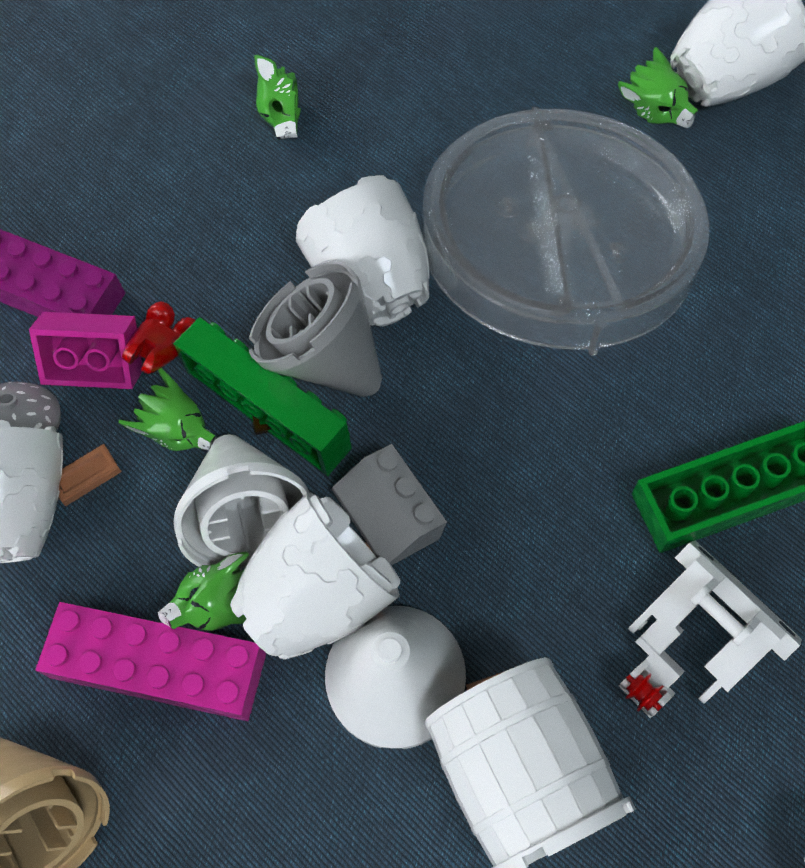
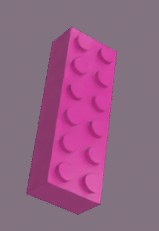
M59 602L36 671L51 679L249 721L266 652L255 642L183 627L171 629L164 623Z

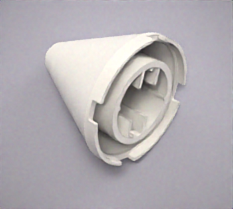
M231 434L220 436L213 442L177 505L174 515V530L178 546L183 555L198 567L217 564L235 553L248 552L249 556L238 566L241 571L242 568L247 566L250 558L278 519L286 511H289L309 490L297 475L238 436Z
M387 606L366 622L363 627L334 642L325 670L328 700L341 724L359 740L378 748L408 749L430 741L432 737L425 725L426 718L447 702L464 693L466 682L464 658L452 633L430 614L406 606Z

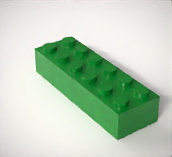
M199 317L173 343L188 374L253 421L254 416L259 419L260 425L267 424L272 429L268 430L269 434L327 477L352 449L347 419L342 413L336 409L330 411L324 407L321 400L311 391L305 393L299 389L297 383L290 376L280 375L262 368L251 357L246 345L238 339L232 341L218 324L214 322L209 324Z
M805 421L638 480L631 495L659 553L805 501Z

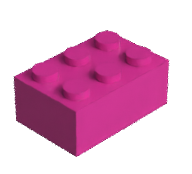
M42 312L29 328L40 384L133 389L142 373L141 356L132 364H129L122 359V354L126 344L137 329L135 316Z

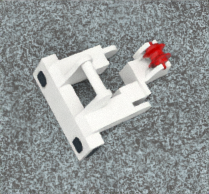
M696 540L690 542L675 557L686 570L628 628L634 634L647 624V620L652 615L657 619L635 641L649 656L619 685L627 694L625 699L631 698L638 705L637 711L639 712L642 709L649 718L653 717L674 696L675 692L670 686L685 672L664 650L684 631L679 624L698 605L733 636L704 666L717 680L698 698L703 704L721 687L728 692L771 649L785 661L801 645L802 639ZM713 591L747 624L743 626L710 593Z

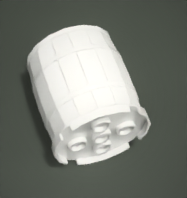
M546 657L511 668L476 685L447 702L426 718L425 725L428 731H430L440 758L442 770L446 774L456 800L471 827V831L477 837L492 863V868H527L534 861L546 855L549 857L621 819L627 813L636 810L629 796L623 798L610 768L609 760L606 758L590 724L577 704L575 697L570 693L553 667L552 661Z

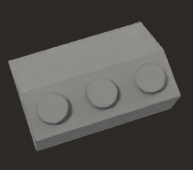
M392 444L364 457L332 487L333 493L377 558L380 556L385 558L391 566L439 540L447 523Z

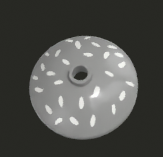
M6 382L0 384V420L9 422L11 427L45 429L48 426H54L58 430L61 422V409L57 398L49 390L27 382Z

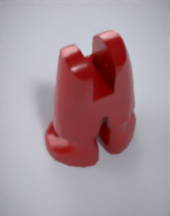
M162 301L152 304L147 310L146 320L136 329L126 344L122 359L132 364L139 356H142L146 360L142 365L141 371L146 374H151L161 369L179 356L173 343L196 320L190 317L182 318L171 329L175 317L172 307Z

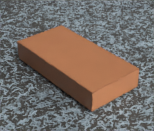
M104 444L62 469L59 483V499L65 506L122 472Z

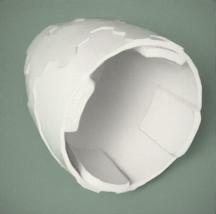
M708 0L690 22L670 57L671 67L673 69L677 67L676 73L688 85V97L695 102L702 100L701 105L705 107L719 105L750 95L789 75L793 69L805 61V6L801 0Z
M384 175L363 177L358 181L357 185L339 192L319 205L311 206L299 220L296 230V243L311 267L329 261H340L346 263L359 277L370 325L384 327L393 324L411 313V305L415 304L418 308L429 299L430 276L425 242L416 213L413 212L398 182L387 179Z
M0 420V563L26 561L38 557L47 539L59 497V483L63 466V435L57 433L54 426H48L45 429L11 427L9 422Z
M307 492L274 524L250 558L240 577L236 593L230 604L232 611L238 618L243 614L247 619L243 623L244 630L268 655L278 656L284 660L309 653L313 649L325 644L336 642L363 627L366 622L400 596L398 586L401 580L389 561L381 556L378 558L359 535L349 526V515L330 497L320 499L315 494Z

